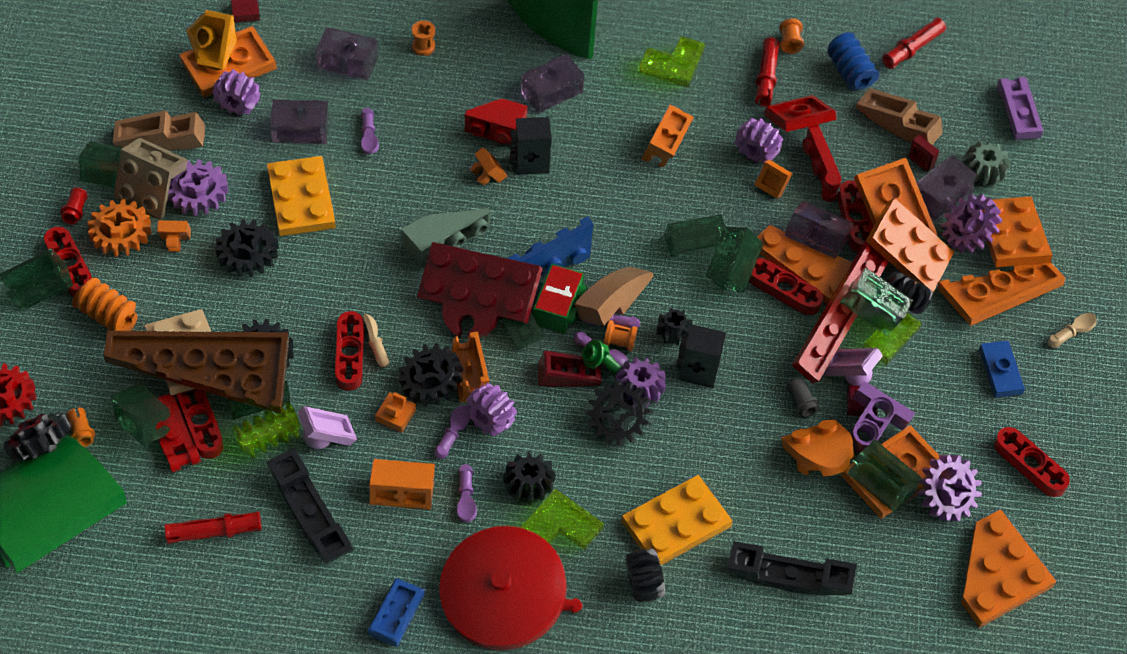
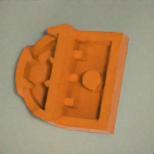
M835 419L824 420L816 426L795 430L792 434L781 437L783 449L796 460L797 470L805 475L809 474V470L821 471L822 476L841 473L850 467V460L854 458L852 436Z

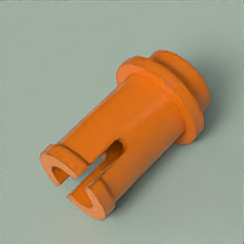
M78 407L79 417H77L75 408H73L66 414L67 420L71 425V437L84 447H87L94 441V429L89 426L85 409Z

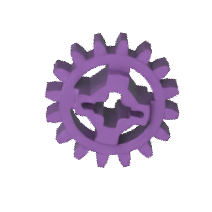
M198 159L196 164L192 165L188 160L186 170L171 179L168 200L172 201L174 209L181 207L183 214H186L189 210L193 211L194 216H197L199 210L209 214L208 208L212 207L217 210L219 209L218 201H226L225 194L228 193L226 174H222L220 166L213 168L211 161L207 162L206 165H202L201 159Z
M969 194L967 201L959 198V205L957 207L955 205L950 206L951 214H944L948 221L941 224V227L945 230L942 236L953 249L957 248L963 253L967 248L970 253H973L975 246L983 249L986 240L989 242L993 241L991 234L999 233L1000 230L996 227V224L1002 222V219L998 216L1001 210L991 198H985L983 194H979L976 198L973 194Z
M940 455L939 459H931L929 461L931 467L922 469L926 475L925 479H918V483L924 485V489L920 490L918 495L925 496L926 498L922 506L931 507L929 515L939 516V520L960 521L961 516L969 517L971 515L969 508L978 507L974 498L981 497L982 493L976 491V486L981 485L982 482L981 480L974 479L978 470L969 469L971 461L961 460L960 455Z

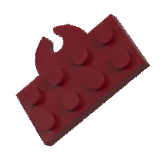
M432 242L417 297L421 300L442 304V315L445 325L458 337H461L463 333L461 328L463 320L472 317L474 319V326L468 332V336L471 332L478 331L480 339L495 329L500 318L524 324L528 323L543 268L534 264Z

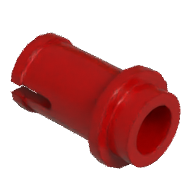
M77 187L71 189L66 205L60 210L61 218L65 223L76 224L82 220V210L88 199L87 192L84 189Z

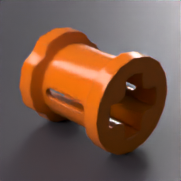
M786 19L779 25V31L782 34L780 47L785 53H798L804 47V41L800 34L803 26L797 19Z
M429 21L416 22L412 26V35L414 37L412 50L417 55H431L435 48V41L433 40L435 26Z
M609 320L604 344L608 346L609 344L627 348L628 351H633L638 327L633 326L629 328L616 325L614 321Z

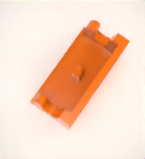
M670 104L641 159L649 162L653 156H658L661 159L659 167H664L669 158L674 157L694 117Z
M478 331L471 332L468 336L469 341L466 343H459L458 337L452 339L451 352L457 354L464 369L461 372L463 382L456 383L459 389L457 393L460 403L467 402V398L475 389L489 383Z
M374 459L369 484L370 505L431 510L435 464Z

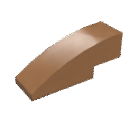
M870 88L856 103L857 109L869 119L911 143L914 138L920 135L933 145L943 133L941 116L917 110L916 101Z
M166 110L115 121L112 143L115 146L126 147L138 138H142L168 151L203 147L205 124L197 112L170 117Z
M626 267L606 275L591 286L575 303L581 320L605 326L615 313L624 315L654 277L653 272Z

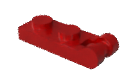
M819 125L808 127L806 138L803 139V149L806 154H809L812 160L813 173L818 175L822 184V199L827 202H833L837 199L838 188L842 178Z
M169 393L144 402L145 410L171 472L179 471L181 466L189 463L192 465L201 463L200 455L174 395L171 396ZM186 450V452L178 455L175 454L179 451Z

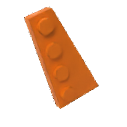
M772 225L763 230L751 243V248L764 258L818 288L822 292L823 302L826 304L829 303L852 262Z
M1052 263L1014 266V270L1004 272L998 269L989 271L986 276L974 278L973 274L962 276L961 281L949 282L948 279L939 281L937 289L963 319L972 326L1063 286L1065 277Z

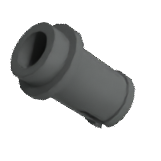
M803 378L792 380L787 389L797 404L796 411L802 414L803 417L814 415L819 409L818 399L812 396Z

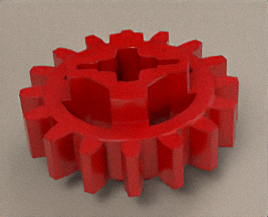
M3 363L0 370V427L5 420H8L10 425H13L16 416L24 419L23 411H32L33 405L31 401L37 400L33 379H30L27 371L21 373L17 365L8 370L7 364Z

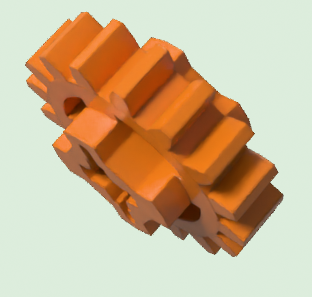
M122 199L120 204H115L113 200H110L109 207L101 204L99 205L100 213H91L93 220L87 223L90 241H93L95 249L102 248L103 254L106 255L111 250L114 253V257H118L119 252L124 251L126 256L130 255L129 249L133 248L139 251V243H148L147 235L152 233L150 217L146 215L144 207L137 208L135 201L130 203V205H126L125 199Z

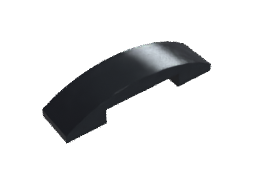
M293 448L268 460L267 465L285 502L322 561L328 564L353 551L354 548L339 522H335L310 480L309 471L296 449Z
M733 541L727 571L749 581L785 591L810 595L840 596L852 595L857 564L826 558L825 564L764 553V546Z

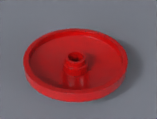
M497 526L474 533L453 550L443 567L439 592L441 604L448 621L464 639L482 648L510 650L536 641L551 629L564 607L567 583L563 564L554 548L545 539L524 528Z

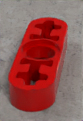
M848 180L841 184L837 198L849 247L853 251L859 252L865 242L858 237L859 230H862V239L866 240L873 229V224L856 182ZM847 192H851L852 196H855L853 203H851L850 193ZM852 212L860 213L864 219L859 221L853 220L849 216V214Z
M53 227L44 235L46 249L69 294L74 297L76 292L82 287L75 283L74 276L78 274L81 282L84 284L92 279V276L69 231L63 227ZM59 239L63 242L64 248L60 250L57 242L54 240ZM66 258L77 260L70 267L61 265V262Z
M758 258L750 263L747 278L752 285L805 315H814L819 312L823 301V294L818 288L767 259ZM761 270L765 271V273H762L761 275L756 274V272L759 273ZM787 282L793 289L783 291L778 288L777 284ZM809 298H812L814 300L810 301L809 303L805 302V300H808Z
M354 311L344 312L337 320L335 377L338 387L345 391L357 389L363 380L364 320L359 313ZM348 323H354L353 336H348ZM346 346H354L358 349V352L352 356L344 355L341 351ZM346 366H352L351 379H345Z
M192 389L176 394L186 425L199 455L205 459L218 457L223 451L224 444L205 391ZM191 391L195 395L196 404L192 406L186 394ZM197 414L208 416V420L204 424L197 425L191 421ZM208 432L214 446L208 447L205 444L203 434Z
M1005 427L998 432L994 441V448L998 454L1047 496L1059 497L1064 494L1070 483V477L1061 466L1019 430L1013 427ZM1011 439L1014 442V444L1010 443L1006 445L1004 443V440L1009 441ZM1023 449L1020 455L1018 456L1016 453L1020 452V450ZM1027 456L1036 458L1039 466H1028L1024 462V458ZM1043 469H1047V471H1044L1043 475L1041 476L1040 474L1042 473ZM1050 480H1059V484L1055 483L1053 485L1049 482Z

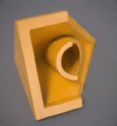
M206 10L186 29V33L195 53L197 64L224 69L236 43L233 15Z

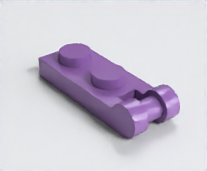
M1017 77L1015 80L1010 81L1008 78L998 79L997 90L1002 96L1015 140L1041 138L1043 128L1026 77Z

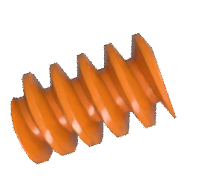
M96 277L84 284L76 292L72 301L73 307L78 308L79 311L87 314L88 317L96 320L102 326L105 325V328L110 331H131L137 322L138 316L135 313L136 303L132 300L127 302V297L124 295L118 296V292L115 289L110 290L107 284H101L100 280Z

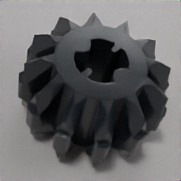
M898 271L892 272L890 277L886 279L881 292L885 298L914 314H922L924 309L928 307L933 295L931 289Z
M528 451L525 458L516 454L514 462L508 461L503 482L507 485L506 491L508 495L516 494L515 499L517 502L527 498L529 505H531L533 498H537L542 502L545 499V494H551L556 474L552 471L551 461L543 462L542 453L534 458L530 451Z
M643 548L628 553L625 561L634 599L637 602H651L664 597L666 592L664 576L657 552L652 548Z

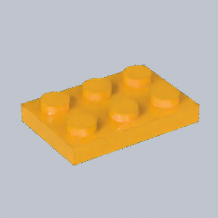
M322 156L267 163L279 236L336 228Z
M697 475L622 515L621 522L640 549H654L657 552L660 565H663L730 528L733 520L701 477Z

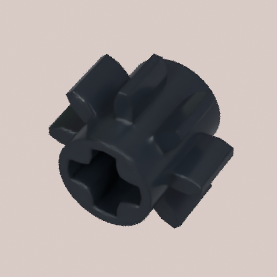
M670 308L666 315H659L656 334H662L663 343L668 342L678 346L683 334L689 335L693 320L686 318L684 310L679 311Z

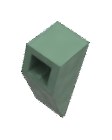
M487 208L425 215L401 229L402 246L417 264L423 268L426 265L432 242L461 248L465 242L476 236L483 235L490 228L491 211Z

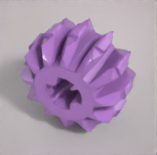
M234 69L230 73L224 71L213 86L212 92L215 95L213 100L220 103V108H226L229 114L231 112H235L239 116L243 113L249 114L260 100V85L253 82L254 77L245 76L244 71L241 74Z
M751 118L738 129L734 144L739 147V153L745 154L747 156L746 159L751 158L757 164L759 161L765 163L768 160H773L780 152L783 138L778 134L779 129L773 128L771 123H765L762 118L758 121Z
M636 356L632 363L625 361L622 365V370L617 372L616 380H621L623 387H625L628 381L634 383L633 391L639 387L644 390L641 398L648 397L651 401L657 403L660 395L665 392L666 388L665 371L659 370V363L649 364L648 357L644 362H640ZM626 394L628 400H633V406H637V403L634 400V398L629 394Z
M489 383L475 389L467 398L468 403L465 409L470 413L468 418L473 420L475 427H480L484 434L489 433L492 436L500 434L511 427L515 421L514 416L517 414V410L512 406L514 401L509 399L507 392H502L498 385L492 386Z

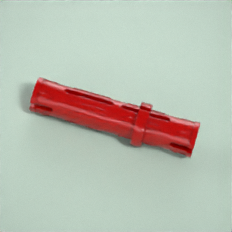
M935 18L909 38L900 40L895 48L883 55V64L888 69H893L902 61L911 59L916 51L945 32L946 25L944 21L940 18Z
M773 37L766 38L763 41L760 72L756 76L755 81L757 86L755 103H759V106L762 107L769 106L772 103L773 88L776 87L777 83L775 71L780 42L779 40L776 41V38Z
M260 511L236 515L225 513L224 516L165 524L167 544L226 535L227 538H232L234 534L262 531Z

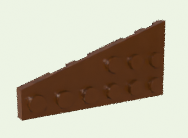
M107 331L103 354L106 363L282 414L289 346L288 332Z

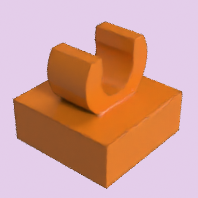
M482 147L475 153L479 162L474 163L470 170L475 175L483 171L482 175L477 178L479 183L485 185L489 183L491 178L500 183L508 177L495 156Z
M768 160L764 163L754 185L778 199L782 196L793 173Z
M158 220L157 231L161 239H166L168 251L180 252L181 240H190L191 228L188 222Z
M389 392L375 415V421L402 433L416 411V404L406 400V397L394 392L392 394Z

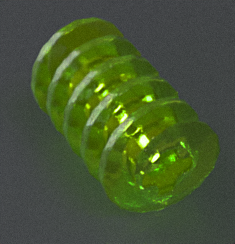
M289 401L286 402V410L282 407V414L275 412L274 415L271 411L266 410L264 412V420L259 415H255L252 420L253 425L248 420L242 421V430L238 426L232 425L233 435L239 448L243 453L247 452L252 459L255 458V448L257 447L263 454L267 453L266 443L268 442L275 449L278 448L277 438L279 437L286 444L289 443L288 433L290 432L297 439L300 438L299 420Z

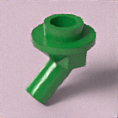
M592 339L583 348L582 358L586 367L594 369L602 363L613 375L622 368L609 354L608 345L603 344L601 341Z

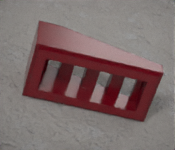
M544 350L538 361V385L547 387L600 386L601 364L594 369L589 368V376L585 375V368L588 367L585 366L582 356ZM573 368H577V374L574 373Z

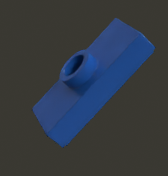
M1009 341L982 343L979 347V352L994 398L1023 395L1025 388Z
M395 578L368 629V636L398 647L425 595V590Z

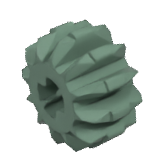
M978 141L974 146L969 147L963 159L962 168L965 169V177H972V184L978 181L981 182L983 187L987 183L995 186L998 181L1002 182L1006 178L1010 167L1008 151H1000V144L992 146L990 141H988L984 145Z

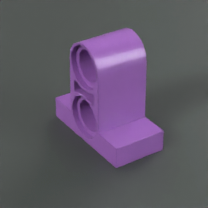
M863 381L853 400L866 407L850 433L854 452L859 454L870 452L889 422L903 430L907 427L915 413ZM873 409H881L882 411H884L886 417H877L873 413ZM857 433H867L871 441L864 442L860 440Z

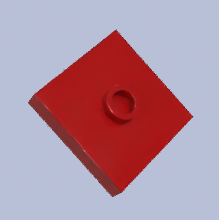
M813 95L764 107L765 116L786 132L837 120L836 111Z

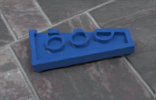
M589 216L579 220L581 225L569 231L566 227L556 232V239L546 244H542L539 241L531 245V248L527 250L525 255L520 257L518 254H514L507 259L538 265L543 268L541 276L548 273L551 264L562 267L580 264L590 258L593 223Z

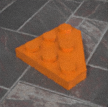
M1001 509L976 522L973 529V540L968 558L961 604L980 628L1053 588L1057 581Z

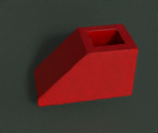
M501 98L469 109L465 113V132L471 133L474 136L491 139L501 144L511 145L510 130H515L516 118H527V106Z

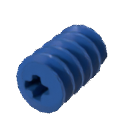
M846 32L836 36L830 42L827 53L846 82L847 87L854 91L864 90L873 85L879 79L880 74L875 69L874 64L870 62L869 56L865 54V49L860 46V41L855 39V34Z

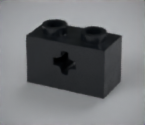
M549 117L516 118L515 130H510V164L516 165L517 175L549 173L552 143Z
M691 324L689 335L683 334L676 364V368L681 369L679 380L714 388L726 332Z

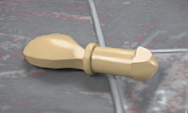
M1085 313L1078 316L1072 325L1068 324L1055 335L1052 334L1048 338V345L1051 348H1058L1069 338L1075 337L1076 332L1092 330L1097 321L1095 314Z
M364 314L362 317L366 323L370 339L368 344L373 350L378 365L380 367H387L390 361L383 347L382 338L377 337V323L371 315Z

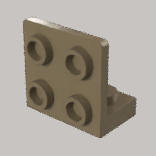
M138 138L121 149L114 198L120 201L125 199L128 205L135 201L137 208L144 207L147 214L161 219L165 216L170 181L186 170L188 160L149 141Z

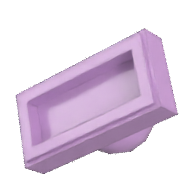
M878 348L838 349L824 375L845 376V380L850 385L861 386L863 381L870 382L873 374L872 369L883 355Z
M305 406L297 412L304 428V441L313 449H323L330 442L351 446L357 440L347 415Z

